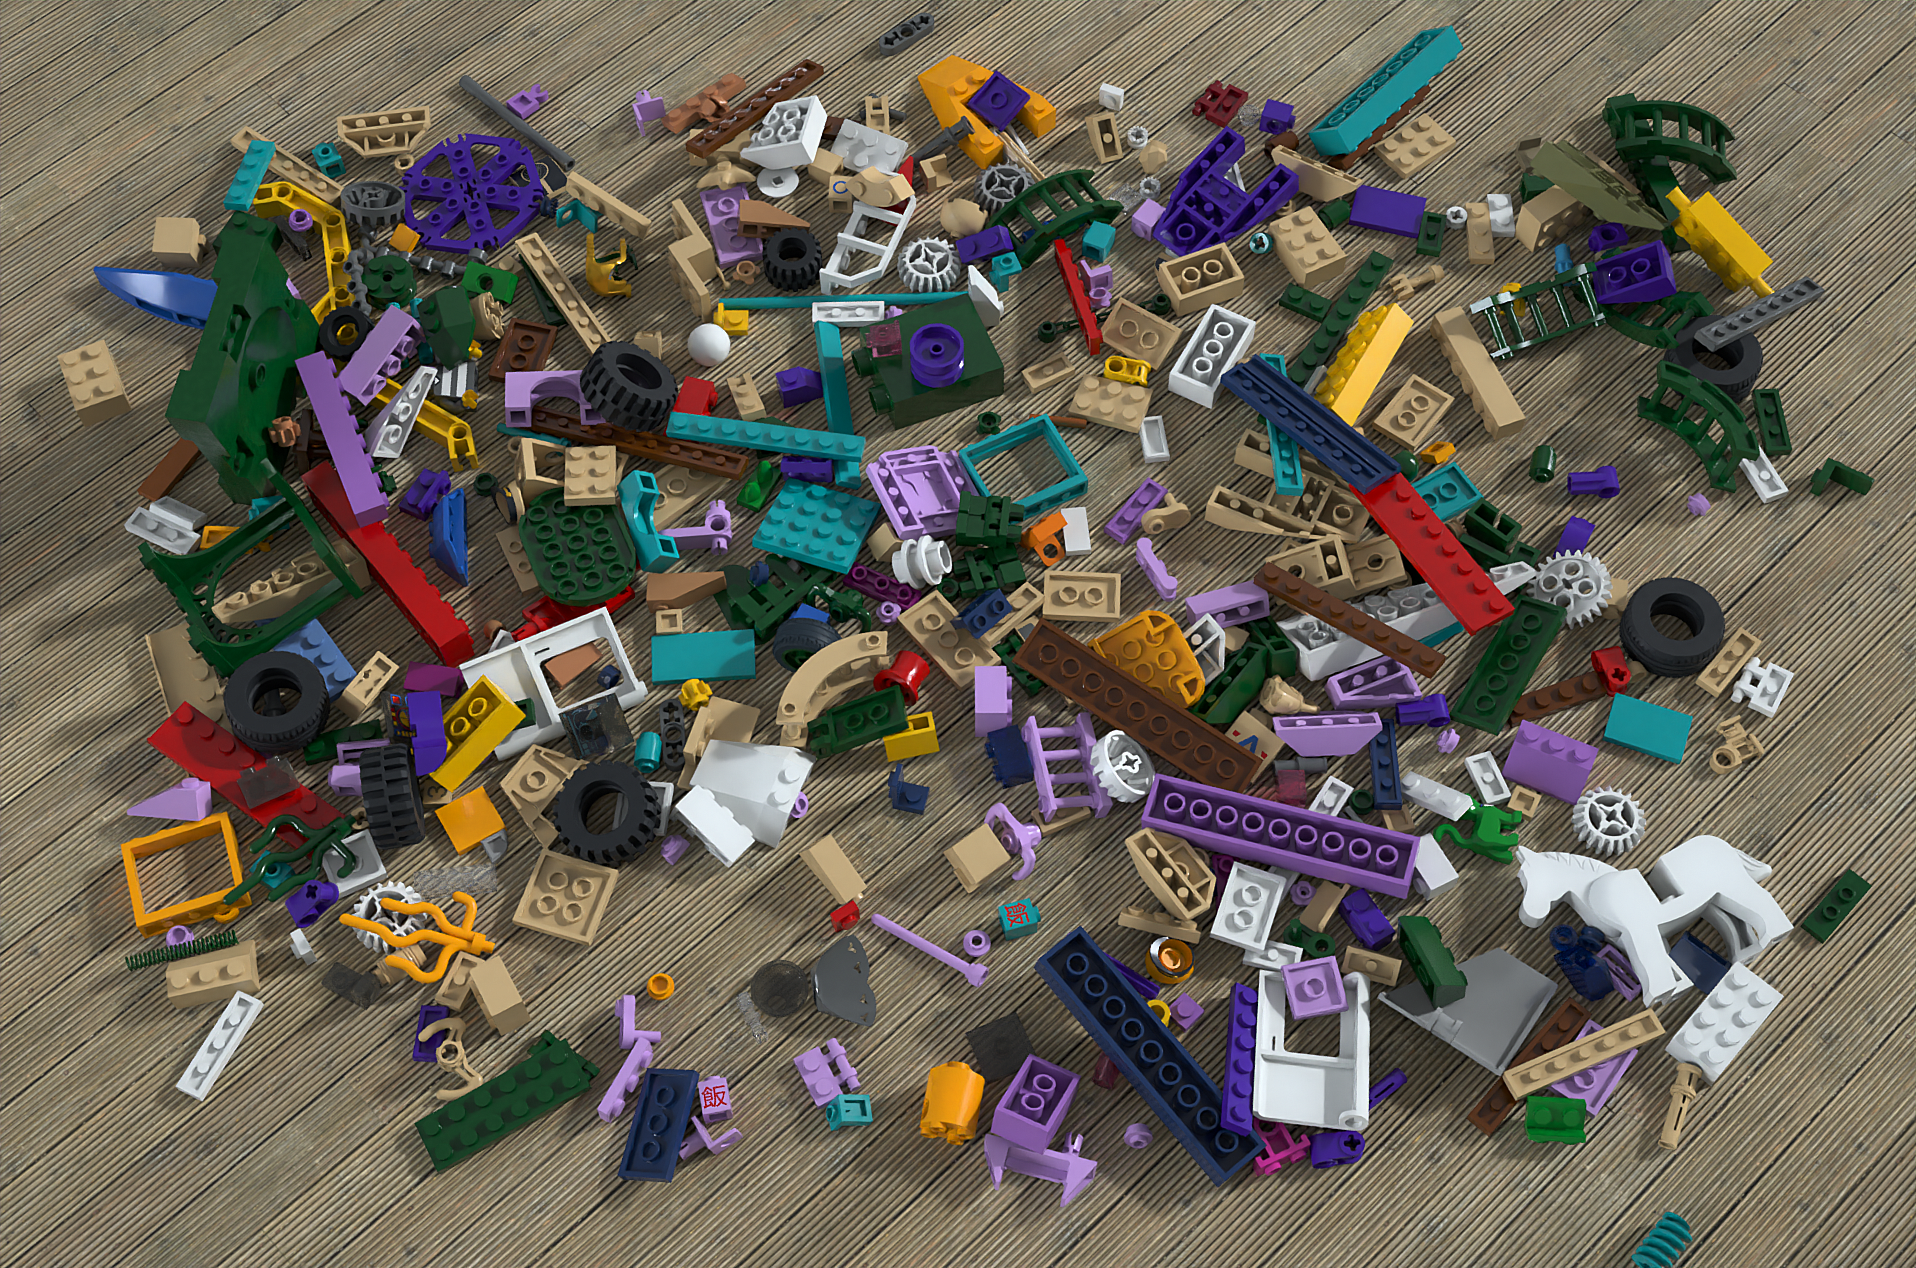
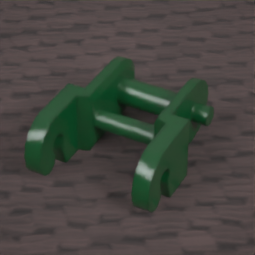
M627 245L626 254L628 253L629 256L626 257L625 261L630 260L634 264L636 271L638 266L635 253L631 254L633 248ZM618 264V265L615 267V269H614L616 275L619 274L618 268H617V267L619 266V264Z

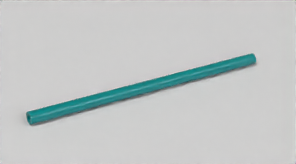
M968 291L719 298V303H724V310L812 308L813 303L884 301V306L924 305L968 293Z

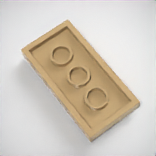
M936 589L899 615L897 623L953 685L962 692L975 683V666H999L1001 658L981 639H974L966 628L955 630L950 621L959 613Z

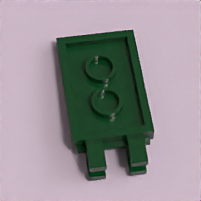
M899 684L826 710L827 716H821L807 722L808 731L812 733L814 739L810 741L811 750L815 752L817 760L830 757L833 753H842L909 728L903 692Z

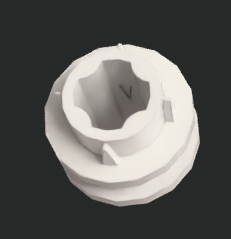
M926 535L921 536L918 543L914 539L904 540L901 550L893 553L892 566L900 584L909 582L914 589L923 588L926 581L931 586L940 584L943 574L950 573L952 569V558L945 541L935 542L931 536Z

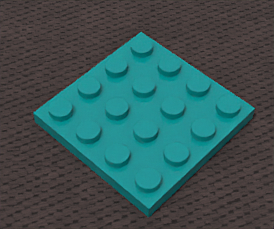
M788 477L754 535L752 547L848 574L881 513L882 504Z

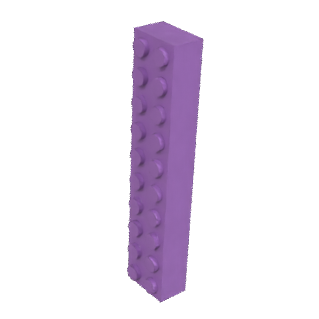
M1158 773L1155 774L1141 818L1142 830L1150 827L1155 829V831L1183 838L1191 846L1343 884L1348 883L1351 886L1407 899L1421 838Z

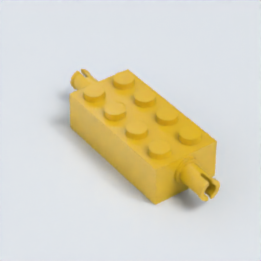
M1678 186L1665 196L1680 211V216L1671 223L1675 232L1690 244L1694 253L1700 255L1705 260L1707 267L1717 273L1728 289L1736 293L1744 286L1746 288L1749 286L1760 299L1775 292L1760 277L1761 273L1773 261L1709 191L1695 202H1691Z

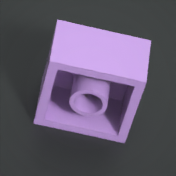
M975 666V737H1007V727H1012V676H1007L1006 666Z

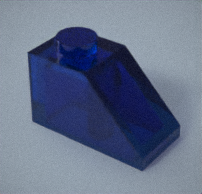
M1574 944L1553 955L1556 963L1575 991L1591 1002L1600 1000L1606 994L1615 990L1607 961L1580 945Z

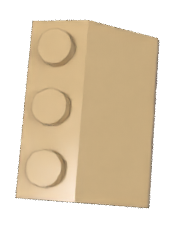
M255 941L239 942V945L235 944L233 946L231 944L230 947L226 946V948L222 946L221 949H213V951L209 950L204 953L200 952L199 955L196 953L195 956L191 954L190 957L187 955L186 958L182 957V959L178 958L177 960L170 961L166 970L169 1000L176 1009L232 998L238 990L245 994L259 992Z

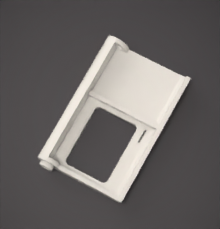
M606 606L459 665L468 688L484 674L498 685L513 702L531 698L534 702L536 725L511 731L494 749L499 761L524 752L533 744L541 745L570 733L571 731L564 717V712L595 700L604 719L645 702L644 696L649 695L643 680L638 682ZM599 638H606L623 675L624 682L621 685L565 708H558L540 669V663Z
M1260 970L1253 1114L1255 1117L1266 1121L1351 1131L1363 1130L1369 1125L1370 979L1368 976L1361 972H1351L1341 979L1349 1009L1348 1011L1340 1012L1339 1056L1327 1057L1293 1053L1284 1050L1286 990L1281 972Z

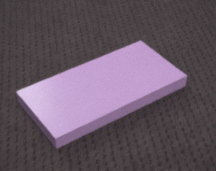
M745 183L737 184L736 187L725 191L717 188L700 192L701 202L720 269L736 266L742 261L754 262L763 260V243L761 238L737 236L739 200H750Z

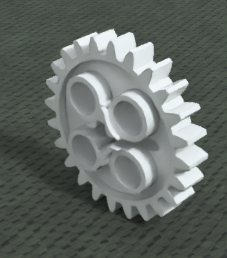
M1566 550L1565 556L1561 557L1560 553L1556 552L1555 560L1546 557L1547 565L1538 564L1541 571H1536L1537 575L1534 576L1536 580H1528L1531 589H1528L1527 593L1531 598L1560 607L1565 603H1570L1566 607L1567 616L1560 629L1564 627L1565 623H1568L1570 629H1573L1575 622H1578L1583 627V620L1585 619L1592 623L1593 618L1591 615L1601 616L1599 607H1608L1605 599L1612 598L1608 590L1613 589L1611 581H1609L1611 576L1609 572H1606L1605 564H1600L1598 557L1592 559L1589 552L1582 557L1580 550H1577L1575 555L1571 556L1570 551ZM1573 571H1579L1576 575H1569ZM1550 585H1557L1553 589H1547ZM1592 589L1589 594H1582L1585 590Z

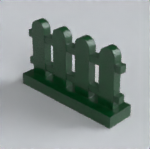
M771 553L765 558V564H768L769 567L768 579L775 575L785 587L779 591L769 580L766 585L761 584L760 587L754 585V581H750L749 570L746 573V581L749 585L744 589L738 584H732L728 587L727 596L730 599L728 605L731 608L737 606L747 616L745 620L749 626L754 623L755 636L763 641L779 628L783 622L790 619L793 611H798L802 603L806 604V596L813 583L819 582L828 587L837 580V571L793 559L804 570L798 575L787 565L792 558L786 556L780 558L777 554ZM754 590L767 601L762 606L749 595Z

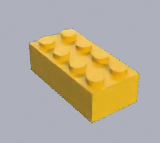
M484 674L442 716L447 744L446 757L440 767L428 774L450 792H453L526 716L511 698Z

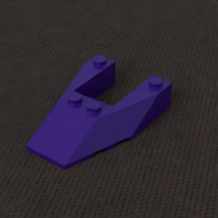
M1226 126L1180 174L1179 182L1175 190H1173L1167 208L1163 211L1152 236L1179 257L1223 242L1225 243L1282 208L1299 191V175L1280 163L1251 195L1244 192L1223 177L1245 154L1244 137Z

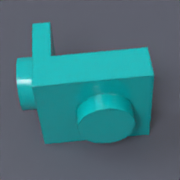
M1010 252L992 258V271L989 272V278L992 285H996L1000 293L1009 291V276L1022 272V267L1015 253Z

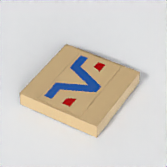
M1245 710L1225 734L1264 760L1250 782L1252 784L1257 781L1286 745L1281 738Z

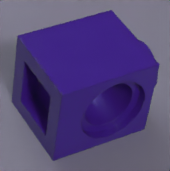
M1267 99L1261 114L1259 130L1278 135L1288 131V129H1293L1296 116L1293 115L1294 105Z
M1612 222L1593 227L1591 236L1588 239V245L1590 250L1596 254L1599 251L1627 245L1629 237L1621 223Z

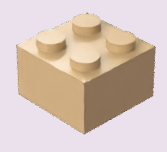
M499 955L469 970L473 980L469 981L468 984L492 1030L497 1028L500 1035L503 1036L531 1021L524 1002Z

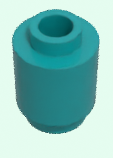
M643 732L636 740L633 764L640 772L652 773L660 767L662 742L658 734Z

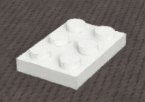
M845 118L830 152L843 157L844 169L856 174L873 165L877 168L896 173L908 144L903 140Z
M1234 861L1210 937L1263 954L1287 878Z

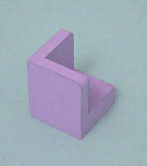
M1085 260L1079 261L1080 278L1089 292L1095 288H1105L1107 290L1113 288L1112 269L1109 265L1091 270Z

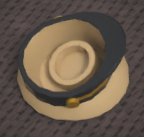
M513 480L507 487L501 489L492 486L490 491L493 502L508 525L519 524L520 517L525 515L517 481Z

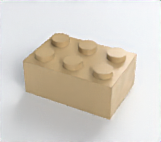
M1555 184L1522 205L1514 236L1533 253L1539 248L1543 249L1548 246L1553 239L1564 236L1572 227L1580 226L1587 218L1586 213L1589 207Z
M1310 206L1269 223L1268 234L1271 235L1274 242L1272 249L1301 288L1309 289L1343 274L1347 255Z
M1224 242L1159 264L1158 283L1164 294L1170 299V305L1177 317L1211 306L1212 303L1217 304L1232 299L1243 293L1245 277Z
M105 340L57 356L75 410L84 427L132 411L114 358Z

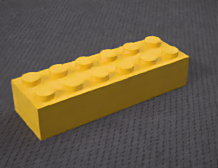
M1396 303L1387 306L1382 305L1371 312L1366 311L1359 317V323L1348 335L1346 345L1339 350L1335 363L1326 371V378L1316 388V394L1313 398L1351 427L1414 323Z

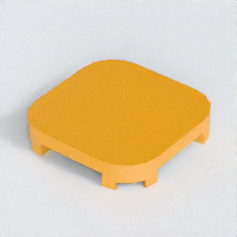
M1147 610L1140 612L1139 616L1097 639L1093 638L1087 643V647L1185 710L1199 701L1204 692L1205 678L1203 671L1179 625L1171 616L1161 611Z

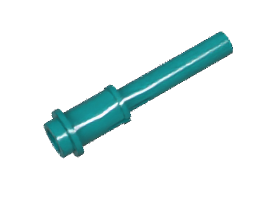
M498 423L496 428L497 432L509 436H522L571 447V442L565 437L560 439L545 433L538 435L520 428L506 427L504 423ZM555 452L560 457L563 455L561 452Z

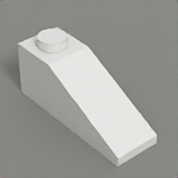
M973 265L968 266V294L984 327L1000 325V316L1004 315L1003 302L998 301L997 292Z

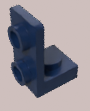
M897 763L895 772L891 771L888 779V787H890L888 798L892 799L893 809L924 815L930 787L904 782L903 764Z

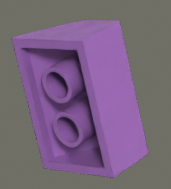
M1522 720L1501 775L1507 780L1575 806L1581 796L1599 749Z

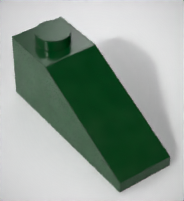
M1269 615L1244 622L1247 632L1250 633L1251 642L1267 646L1268 648L1265 670L1267 676L1272 678L1278 674L1281 679L1295 676L1297 649L1274 619Z

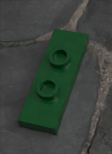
M1849 869L1800 927L1823 944L1870 890L1872 885Z

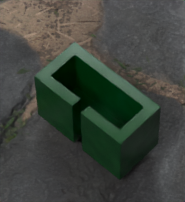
M1481 497L1466 513L1463 522L1465 527L1463 529L1465 528L1466 532L1475 539L1506 554L1517 542L1522 525L1503 513L1497 529L1494 528L1500 510Z

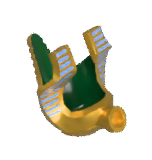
M593 233L588 234L586 237V282L590 290L603 297L626 295V298H631V284L627 283L623 278L613 275L615 267L626 260L625 239H620L619 251H613L596 259L594 255Z

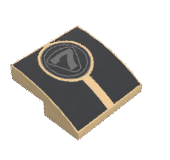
M549 155L534 162L545 193L543 196H548L551 199L566 191L565 186L568 177ZM526 167L509 176L511 183L516 187H526L530 183ZM538 199L534 201V202H538V203H540V204L542 203V201H540V200H538Z

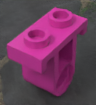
M1254 1118L1252 1128L1267 1145L1260 1151L1264 1160L1260 1156L1254 1159L1252 1167L1257 1176L1265 1173L1267 1176L1273 1175L1282 1169L1281 1165L1289 1161L1295 1164L1307 1157L1306 1153H1308L1311 1143L1306 1134L1300 1136L1298 1144L1295 1145L1283 1122ZM1267 1123L1271 1125L1273 1131L1269 1133L1264 1132L1260 1129L1259 1125Z

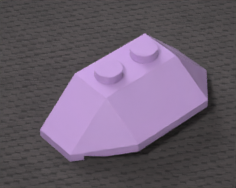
M1354 710L1320 711L1317 715L1297 712L1292 715L1285 714L1281 717H1273L1276 735L1302 757L1317 758L1326 755L1342 757L1347 754H1355L1382 731V723L1378 712L1366 713Z

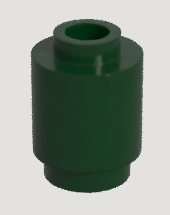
M1336 198L1320 209L1317 216L1327 230H1332L1350 217L1351 208L1347 201Z
M1539 445L1532 452L1529 476L1538 483H1546L1554 478L1557 455L1553 447Z

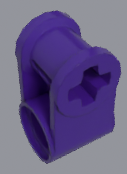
M318 880L307 881L300 890L285 902L298 928H305L314 924L326 910L336 903L339 897V889L332 882L322 884Z
M1357 1131L1319 1133L1308 1137L1311 1143L1309 1150L1312 1166L1315 1169L1357 1163L1361 1159L1365 1148V1140ZM1351 1143L1352 1147L1356 1148L1355 1151H1351L1350 1147L1346 1145Z

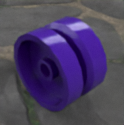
M935 323L923 326L913 334L910 340L911 372L915 379L923 385L937 388L951 385L961 377L964 370V342L957 330L949 325Z

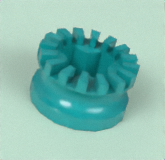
M1255 233L1250 238V248L1257 254L1268 253L1273 248V238L1268 233ZM1258 239H1263L1264 247L1259 248Z

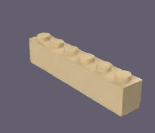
M1461 306L1434 314L1432 325L1430 326L1431 335L1434 339L1438 340L1443 356L1448 358L1454 375L1458 376L1462 382L1463 391L1465 394H1469L1473 401L1474 410L1481 415L1484 421L1486 431L1491 433L1494 440L1521 432L1526 417Z

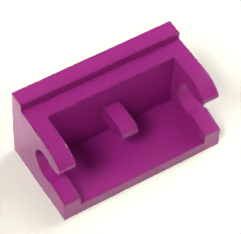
M410 661L403 688L413 692L440 691V695L459 699L465 679L461 670L457 668Z

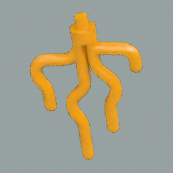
M460 891L454 892L452 899L466 906L461 928L450 924L442 910L432 903L419 902L407 904L390 898H382L380 900L381 907L402 914H430L445 934L421 929L407 936L399 937L380 923L345 913L339 917L340 923L375 933L393 947L404 948L421 940L444 945L445 947L438 956L434 970L429 973L421 971L413 962L393 955L386 956V965L406 971L414 980L420 983L430 984L438 981L445 973L449 959L455 952L465 951L480 956L481 951L492 954L495 943L485 940V934L471 931L477 914V904L472 896Z

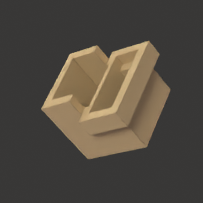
M156 217L152 253L164 267L201 268L203 253H210V243L204 235H199L200 225L194 218Z
M987 823L975 828L943 851L953 868L956 869L953 872L968 894L1013 863L1011 857Z

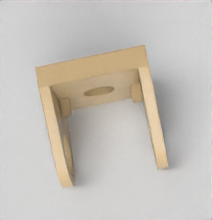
M521 438L513 468L515 481L519 485L524 507H529V503L540 494L553 488L565 486L563 481L536 476L535 469L565 463L567 447L533 438ZM550 452L563 453L559 458L551 459L546 457Z

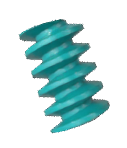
M1665 1212L1663 1214V1219L1656 1223V1228L1649 1232V1237L1642 1241L1643 1245H1639L1636 1249V1254L1631 1256L1638 1267L1672 1268V1262L1668 1258L1677 1261L1679 1254L1676 1250L1684 1252L1686 1246L1683 1242L1691 1243L1693 1240L1692 1236L1688 1233L1690 1226L1682 1217L1672 1212Z

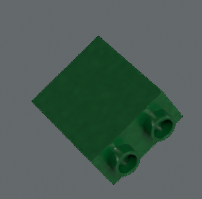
M968 293L859 328L860 348L851 351L854 368L860 379L868 376L871 377L874 387L868 388V394L873 410L877 416L887 413L895 431L1004 394V365ZM942 323L953 327L963 338L964 370L961 377L953 384L946 387L932 388L921 384L911 372L910 340L919 328L928 324Z

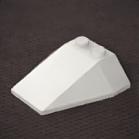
M710 739L689 786L693 789L698 784L701 788L706 787L715 797L713 800L721 807H727L733 813V819L739 825L743 824L753 833L752 838L777 849L787 827L790 813L804 782L808 780L817 758L794 747Z

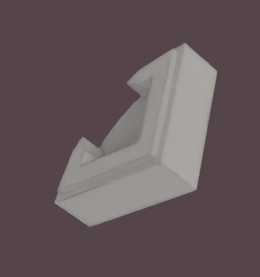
M505 829L480 841L493 866L498 864L507 853L509 841Z

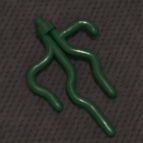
M283 814L273 818L267 825L264 834L249 846L250 853L256 854L265 848L274 839L277 830L283 825H291L309 840L292 852H275L263 857L258 862L254 873L224 896V904H233L255 887L264 878L270 865L274 863L296 862L304 858L312 850L314 852L310 869L303 874L291 876L269 892L267 899L270 902L277 901L296 886L304 885L309 880H315L320 874L323 856L331 848L345 859L346 863L337 871V876L340 879L346 878L354 871L357 861L354 853L341 840L351 834L350 827L356 823V819L351 814L347 815L344 819L337 816L322 829H312L295 815Z

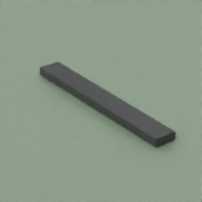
M1806 276L1698 330L1694 338L1713 352L1821 297L1825 290Z

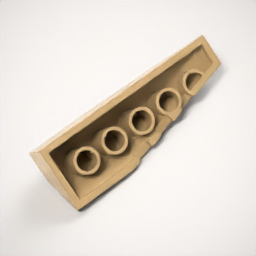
M345 538L331 543L360 588L362 589L370 585L371 580L365 559ZM313 550L291 561L292 565L285 570L278 568L271 572L272 577L264 582L258 580L252 583L249 591L246 593L237 592L213 606L212 611L222 623L247 622L280 617L335 579L336 576L320 559L317 552Z

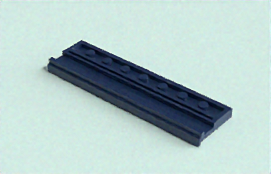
M1254 354L1252 359L1245 364L1241 362L1221 375L1220 383L1364 495L1393 475L1400 473L1401 464L1257 354Z

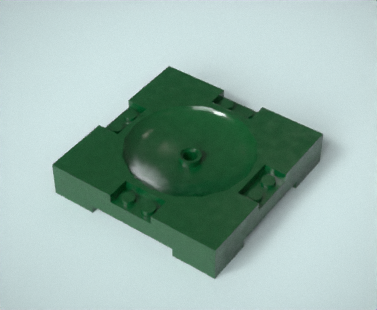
M226 232L211 275L218 286L191 370L180 369L165 418L182 439L193 441L218 472L219 479L217 483L232 502L252 506V499L275 496L277 491L258 463L268 458L282 475L291 447H280L278 442L273 443L268 428L273 427V420L280 417H290L291 412L296 408V397L306 399L307 391L295 360L320 352L322 345L320 344L319 323L303 299L294 298L286 283L289 275L266 237Z

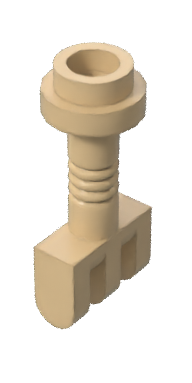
M1440 265L1429 266V272L1409 280L1403 273L1391 278L1389 284L1393 287L1395 294H1398L1399 301H1403L1414 296V287L1429 281L1437 284L1441 282L1445 275Z

